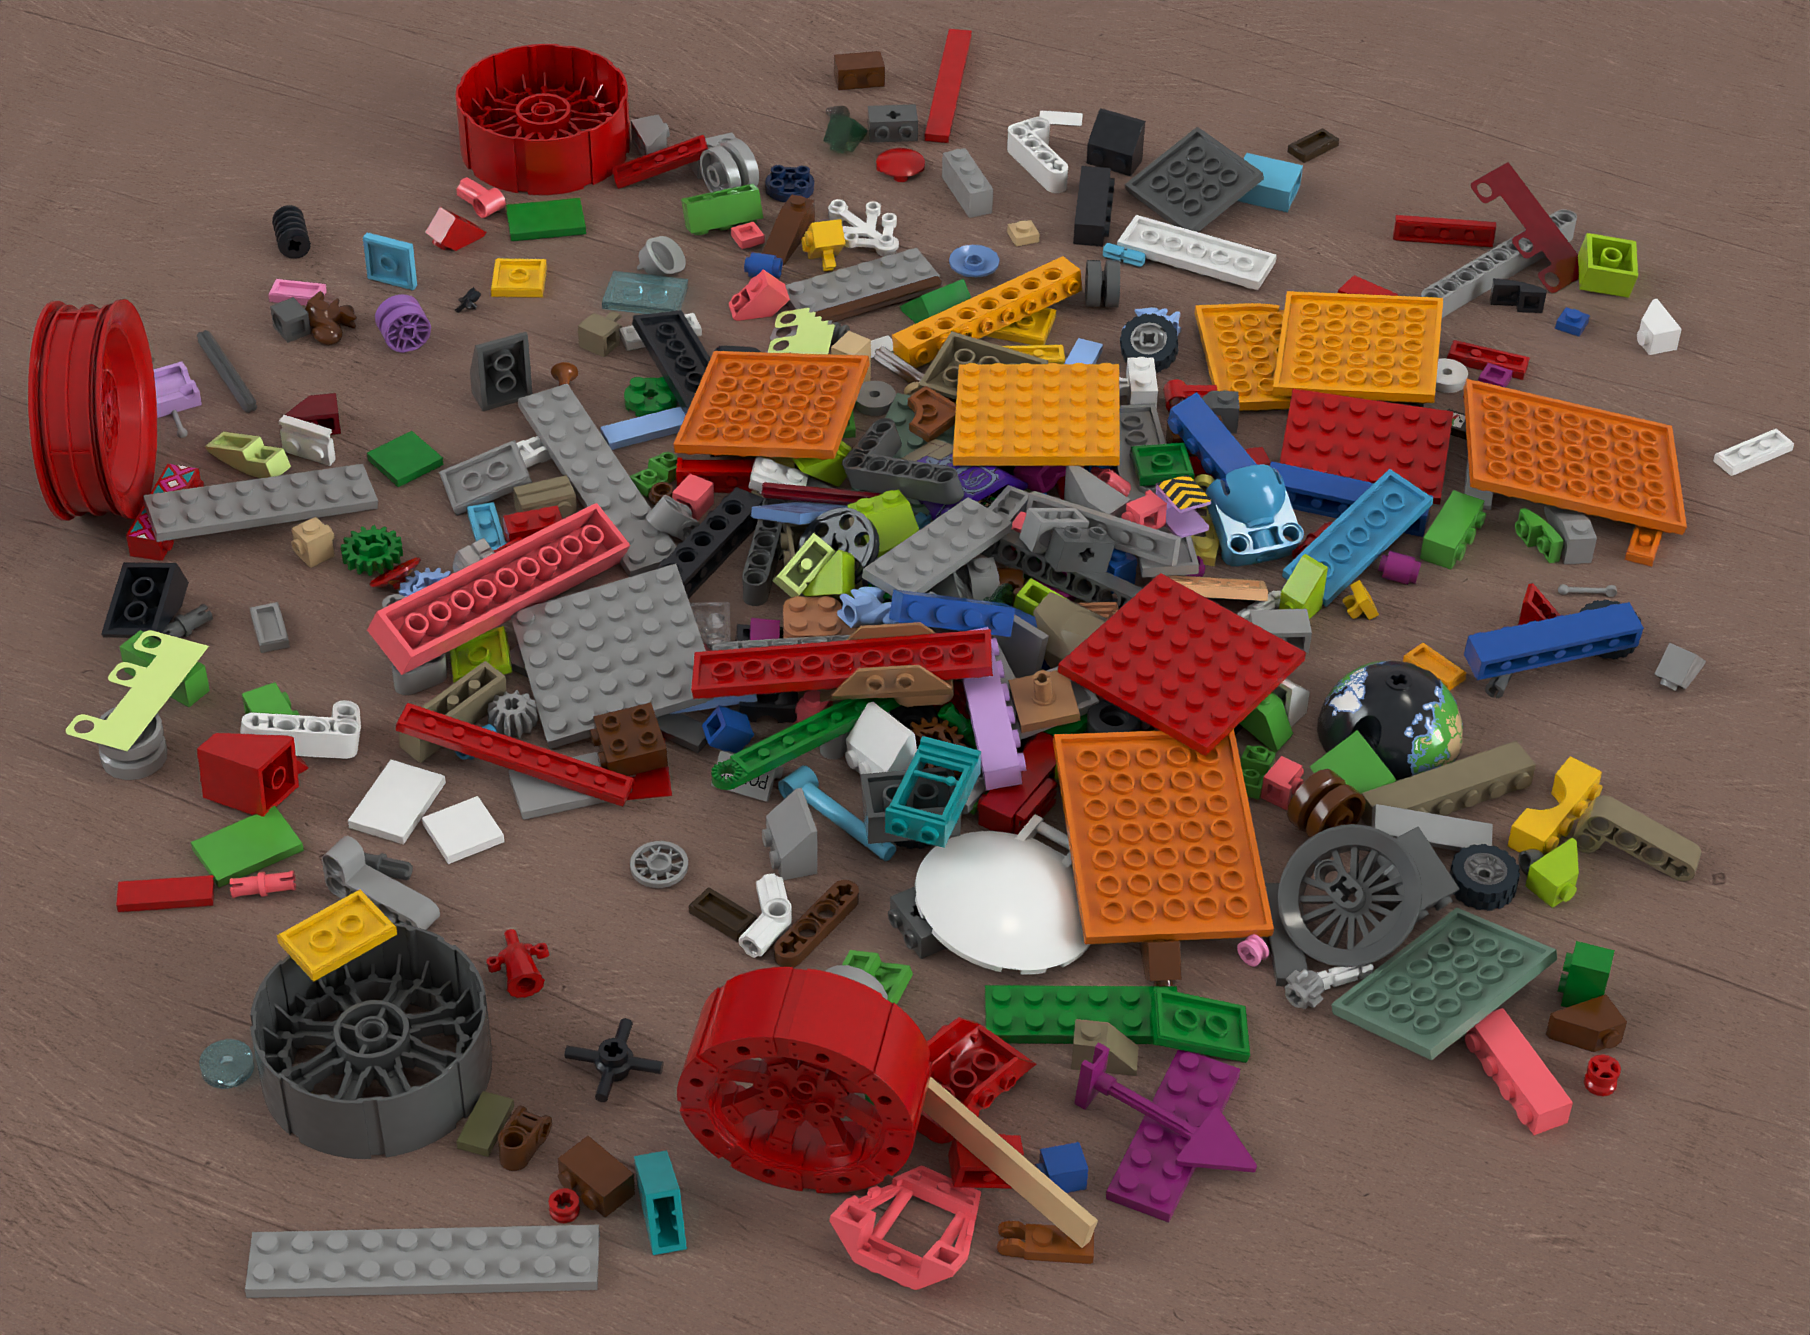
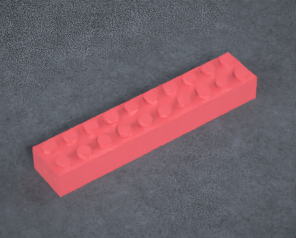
M595 503L377 611L367 631L400 674L403 675L505 623L519 610L543 603L619 564L621 558L624 557L629 549L630 544L601 507Z

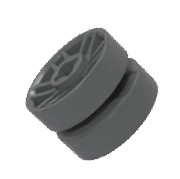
M1087 260L1085 272L1086 307H1099L1101 297H1103L1105 307L1118 308L1120 299V261L1106 260L1104 271H1102L1100 260Z

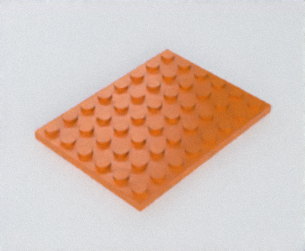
M1466 379L1463 390L1470 487L1481 491L1503 494L1507 497H1517L1534 503L1552 505L1560 509L1583 512L1586 515H1596L1613 521L1627 522L1639 527L1662 530L1666 533L1684 534L1687 524L1671 425Z
M1234 729L1206 756L1162 731L1054 734L1053 745L1085 944L1144 942L1146 940L1169 941V939L1246 938L1253 934L1259 937L1273 935L1274 926Z

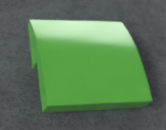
M1358 730L1309 766L1314 773L1323 769L1333 770L1345 780L1346 784L1353 786L1361 794L1397 781Z
M850 950L842 964L862 969L874 976L883 985L888 995L887 1000L896 1005L913 975L910 965L881 962L879 954L873 952Z

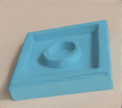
M367 232L363 236L367 278L414 290L417 286L413 244Z

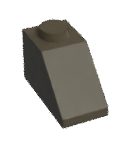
M1076 1019L1071 1069L1080 1070L1084 1060L1092 1063L1095 1046L1099 1042L1110 1048L1105 1073L1136 1076L1138 1045L1109 1022Z

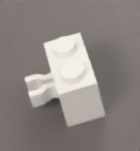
M1127 358L1126 378L1119 377V397L1127 395L1128 405L1155 404L1157 407L1158 387L1154 358Z

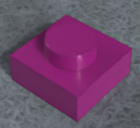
M1488 363L1480 374L1478 381L1506 388L1512 378L1513 371Z

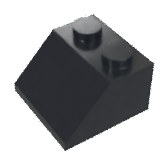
M1100 108L1088 141L1086 163L1097 167L1111 168V171L1132 176L1142 162L1146 121Z

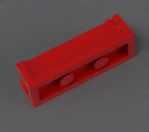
M677 457V487L689 474L713 482L714 493H731L736 487L751 493L753 489L748 488L756 458L754 460H686Z

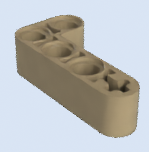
M1604 795L1595 798L1580 816L1573 838L1577 841V850L1580 852L1594 853L1607 841L1678 881H1690L1694 878L1702 854L1700 847L1694 842L1622 802Z

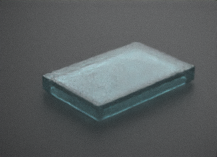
M613 271L602 300V309L643 314L679 311L689 286L688 279Z

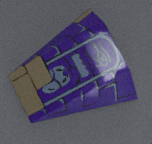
M937 439L928 442L901 458L956 469L964 490V496L959 502L949 505L918 500L921 505L924 504L927 507L933 521L967 497L978 502L995 491L1000 494L1007 485L1020 490L1028 488V483L996 466H953V445Z

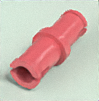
M294 870L274 874L258 872V876L230 878V885H232L230 887L231 896L236 898L260 894L261 897L268 896V893L294 891L296 890V883H294L296 881Z

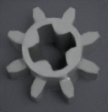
M1303 969L1301 972L1295 970L1286 978L1289 984L1284 987L1285 996L1293 1006L1306 1009L1308 1006L1314 1008L1323 1000L1320 994L1325 991L1324 983L1316 972Z

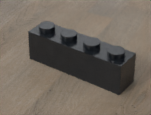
M1081 166L1073 244L1103 247L1104 237H1109L1115 178H1110L1111 168Z

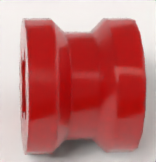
M1601 1054L1592 1057L1588 1062L1587 1073L1584 1077L1586 1089L1596 1096L1604 1097L1613 1094L1617 1088V1080L1621 1073L1619 1062L1609 1055Z

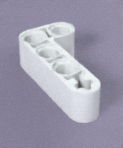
M1033 117L1010 125L1008 127V153L1047 191L1051 193L1066 191L1068 165L1048 146L1050 121L1044 117Z
M343 700L333 704L331 717L249 713L242 717L240 734L294 737L296 756L352 758L358 751L361 731L360 709L356 703Z

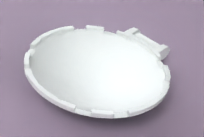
M1035 814L1018 835L997 831H979L961 834L960 836L948 839L945 848L939 846L933 848L926 855L918 869L914 884L916 889L915 902L921 919L927 920L933 928L932 934L945 947L961 958L987 969L1001 972L1002 968L1020 970V974L1023 975L1045 973L1047 968L1069 965L1082 956L1091 945L1084 943L1071 853L1069 852L1065 856L1033 838L1039 833L1070 850L1067 834L1043 822L1044 818Z

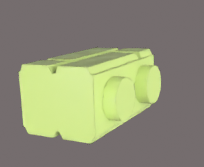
M813 533L775 577L773 582L790 597L799 596L835 553L834 549Z

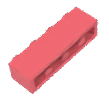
M1504 1008L1491 1012L1465 1035L1467 1048L1471 1053H1475L1482 1063L1485 1073L1493 1078L1499 1087L1502 1097L1511 1103L1517 1112L1520 1122L1527 1125L1533 1135L1568 1123L1573 1105L1572 1100Z

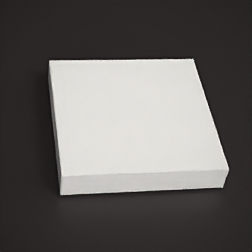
M478 796L422 817L423 826L448 864L505 842L504 834Z

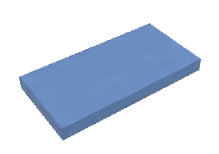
M804 501L752 507L751 517L797 525L810 524L815 518L826 511L835 508H847V506Z

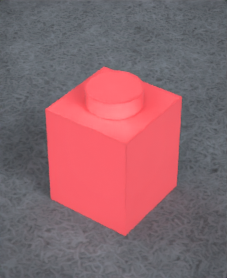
M689 474L672 492V498L690 507L692 518L698 521L714 504L713 482Z

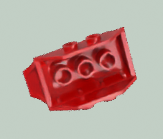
M962 1017L956 1018L949 1025H943L936 1035L927 1041L930 1049L929 1062H932L931 1077L978 1118L982 1108L987 1109L998 1095L1003 1091H1009L1019 1078L1037 1065L980 1023ZM922 1110L917 1131L935 1143L943 1144L953 1141L954 1137Z

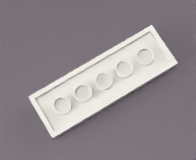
M1139 215L1133 218L1117 241L1118 246L1125 247V250L1129 248L1143 252L1146 258L1152 261L1165 263L1176 268H1182L1200 275L1210 276L1224 282H1231L1255 290H1259L1276 263V254Z

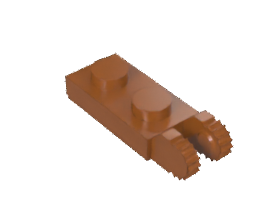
M1020 1221L999 1223L998 1232L1004 1239L998 1241L997 1250L1003 1256L1024 1258V1260L1093 1263L1094 1232L1090 1242L1081 1248L1056 1225H1024Z

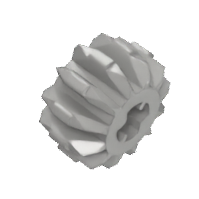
M518 690L513 694L505 691L503 696L494 695L493 702L488 703V724L493 725L497 733L505 734L509 737L516 735L521 738L522 733L531 734L532 727L537 726V705L535 700H531L528 693L520 695Z

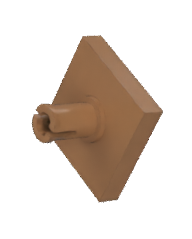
M1041 670L1031 676L1008 680L1021 733L1080 721V712L1070 679L1058 673V670L1050 672Z

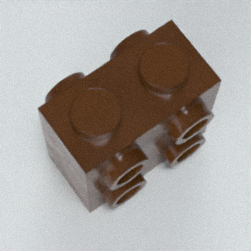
M651 702L593 716L594 729H590V736L593 746H599L601 751L597 753L600 767L630 776L668 766L667 748Z

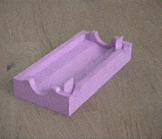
M182 361L154 369L157 418L172 414L173 410L179 412L202 405L200 391L195 381L190 379L187 367Z

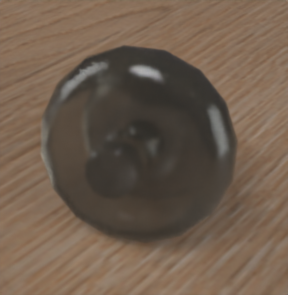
M834 106L826 109V114L836 125H844L849 120L850 112L846 106Z

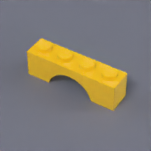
M1570 756L1556 772L1551 795L1555 797L1559 805L1545 810L1526 808L1511 827L1507 847L1519 853L1529 849H1537L1544 856L1556 849L1561 836L1566 837L1570 833L1574 820L1580 818L1588 808V803L1600 795L1603 788L1599 784L1602 771Z

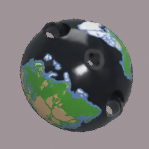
M1393 660L1376 661L1362 665L1349 672L1337 682L1327 695L1318 717L1317 732L1326 753L1358 730L1397 781L1455 762L1462 748L1463 723L1453 695L1433 673L1408 662Z

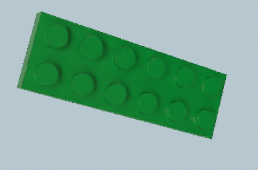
M985 985V1024L989 1031L1008 1044H1073L1076 1019L1109 1022L1135 1044H1154L1151 993L1154 987L1174 992L1178 991L1177 986Z

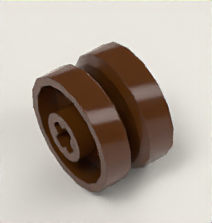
M1323 769L1311 775L1300 785L1288 805L1287 817L1295 827L1306 832L1308 837L1311 838L1315 834L1332 827L1357 825L1364 812L1366 801L1363 794L1353 786L1346 784L1345 780L1336 772L1330 769Z

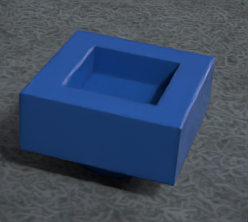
M1566 307L1557 319L1555 329L1580 337L1589 322L1590 315Z

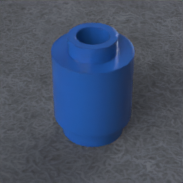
M752 252L750 257L745 259L744 272H748L749 278H753L762 270H765L775 278L780 279L783 260L782 258H777L776 255Z

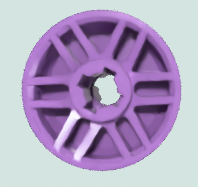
M404 294L392 296L382 302L376 311V325L387 345L392 350L402 353L420 348L428 340L431 333V325L419 302L414 297Z

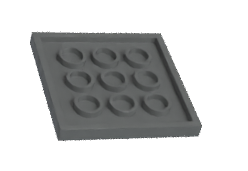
M1196 127L1125 184L1127 192L1172 225L1199 232L1264 180L1263 172L1205 131Z

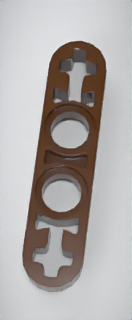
M840 880L834 883L776 941L774 945V960L776 964L780 967L794 968L798 966L856 908L859 903V888L857 884L850 880ZM828 910L833 912L834 916L823 918L818 913ZM810 929L816 934L811 937H804L799 933L802 930Z

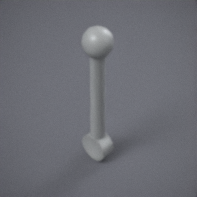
M173 410L172 415L178 428L177 435L180 438H184L187 436L188 431L183 428L177 411Z
M1562 584L1558 587V592L1561 595H1566L1567 593H1602L1608 597H1614L1617 595V588L1614 585H1609L1606 588L1568 587Z

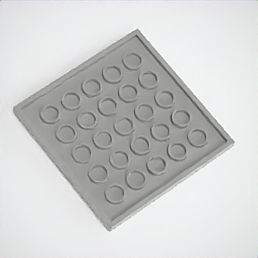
M676 564L523 608L511 616L549 749L591 737L590 729H594L593 716L651 702L656 717L714 699H693L692 696L694 653L706 650Z

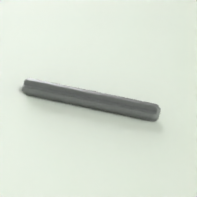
M208 330L198 332V343L242 409L247 413L251 410L255 411L257 409L255 398Z

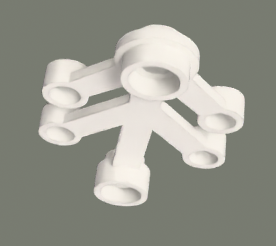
M833 200L828 206V217L830 220H845L853 226H843L844 246L848 248H875L880 256H889L896 253L899 241L893 237V229L897 226V216L893 213L882 215L884 230L883 234H880L876 231L877 217L881 214V205L878 202L873 201L866 204V223L848 211V206L843 200ZM858 236L869 237L870 239L858 238Z

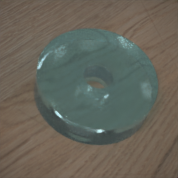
M234 1039L220 1040L209 1045L202 1052L199 1060L201 1075L204 1081L210 1086L220 1089L233 1088L243 1084L250 1078L254 1070L251 1049L245 1043Z

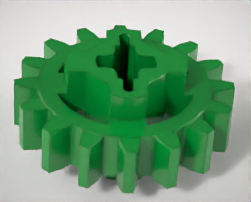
M372 525L370 530L361 527V532L351 531V538L344 537L343 539L344 544L341 545L343 564H348V570L350 571L357 568V574L359 575L364 571H367L369 576H372L374 571L384 574L383 569L393 570V563L400 564L401 562L400 557L403 556L401 537H396V531L394 530L387 532V527L385 526L380 530L376 529L375 525Z

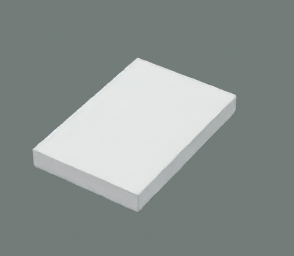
M390 760L348 819L349 828L404 845L445 785V776Z

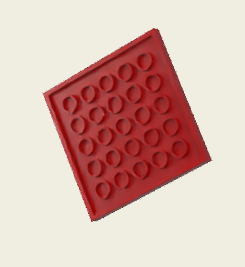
M1160 573L1058 663L1057 672L1206 756L1305 661L1306 652Z

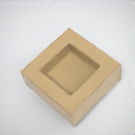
M1031 220L1008 224L1007 233L1016 247L1039 242L1040 234Z

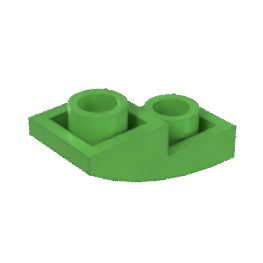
M668 451L650 458L647 469L629 476L642 495L648 498L654 484L659 482L670 484L677 478V456Z
M1526 508L1520 509L1518 521L1515 523L1518 537L1522 538L1527 547L1537 546L1539 552L1543 553L1549 563L1559 562L1564 540L1540 516Z
M1247 745L1240 759L1247 796L1255 799H1260L1263 777L1272 768L1276 752L1269 751L1263 746Z

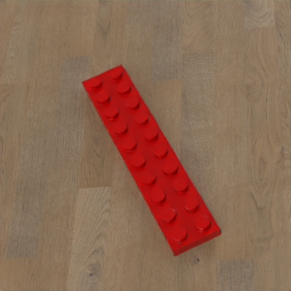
M991 629L695 652L691 688L693 699H711L714 697L792 691L801 692L818 689L829 690L838 688L858 668L920 665L942 680L993 676Z

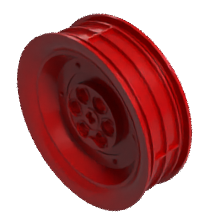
M118 299L112 304L104 305L102 308H98L93 304H86L80 309L73 305H66L62 301H50L42 309L36 323L31 345L28 374V415L31 446L43 497L52 514L61 521H70L76 516L84 515L86 512H90L94 516H102L110 511L114 515H122L126 519H136L144 505V495H149L152 490L157 454L155 377L149 342L143 322L135 306L126 299Z

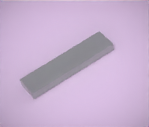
M1379 804L1372 808V827L1384 831L1394 838L1419 826L1432 847L1460 851V849L1467 848L1473 844L1492 846L1493 824Z

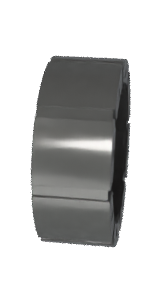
M393 923L397 928L396 936L314 982L290 955L283 961L280 960L263 979L253 1000L250 1014L252 1026H250L261 1089L267 1108L275 1121L289 1135L293 1133L299 1137L300 1143L326 1154L352 1159H371V1155L385 1154L386 1157L409 1153L423 1148L453 1131L460 1119L463 1117L466 1119L472 1113L481 1093L486 1091L492 1071V1047L483 981L475 965L456 945H450L443 937L433 932L410 925ZM409 1004H413L430 1010V1012L412 1015L405 1014L404 1010ZM339 1010L342 1013L333 1022H320ZM443 1033L445 1036L454 1035L457 1042L456 1052L441 1051L421 1042L422 1037ZM306 1045L326 1046L324 1052L306 1063L302 1062L292 1067L299 1048H305ZM416 1066L436 1074L437 1077L420 1087L414 1086L411 1088L404 1075L403 1068L414 1069ZM332 1074H335V1076L344 1074L338 1095H335L333 1099L326 1094L316 1095L310 1093L314 1090V1085ZM374 1079L381 1086H385L390 1096L382 1098V1096L361 1098L365 1087L368 1088Z

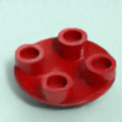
M893 148L882 152L877 157L876 169L879 172L894 177V180L897 182H906L908 177L924 171L925 159L915 150Z

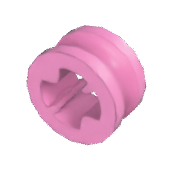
M1250 935L1245 941H1241L1237 945L1240 958L1249 966L1255 967L1261 960H1265L1269 956V949L1266 943L1257 935Z

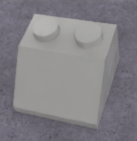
M797 788L766 815V829H762L764 846L771 849L769 857L772 869H778L779 875L783 880L817 874V829L802 788Z

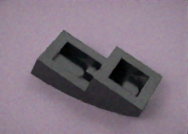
M1493 278L1490 305L1516 306L1517 312L1543 313L1547 292L1546 289L1532 284Z

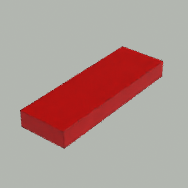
M1453 340L1447 355V359L1456 360L1465 367L1483 371L1486 365L1491 363L1512 370V378L1520 380L1524 379L1530 360L1526 356Z
M214 875L118 882L117 911L130 912L214 906Z

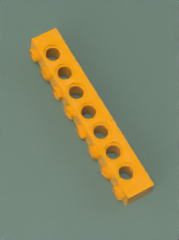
M1064 256L1057 258L892 334L894 354L914 368H918L934 360L951 331L980 339L1082 291L1081 270Z

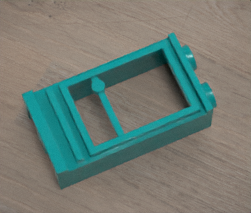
M922 736L920 745L889 807L885 810V833L945 848L980 775L981 751ZM928 763L963 773L959 781H957L953 776L946 778L922 772L925 764ZM919 776L946 783L948 786H956L942 815L905 806Z

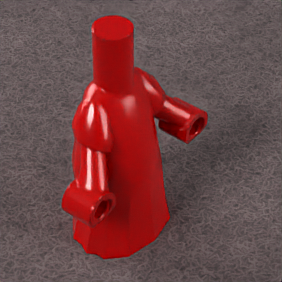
M507 930L504 933L507 947L501 950L498 956H491L486 960L490 973L500 971L501 964L504 963L507 991L510 996L516 998L532 996L540 992L544 987L545 981L532 955H536L538 959L548 957L547 944L538 943L533 946L530 943H520L516 930Z

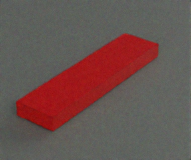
M700 135L612 167L618 189L700 160L702 152L709 149L705 136Z
M1396 215L1393 240L1493 247L1497 226L1496 222Z

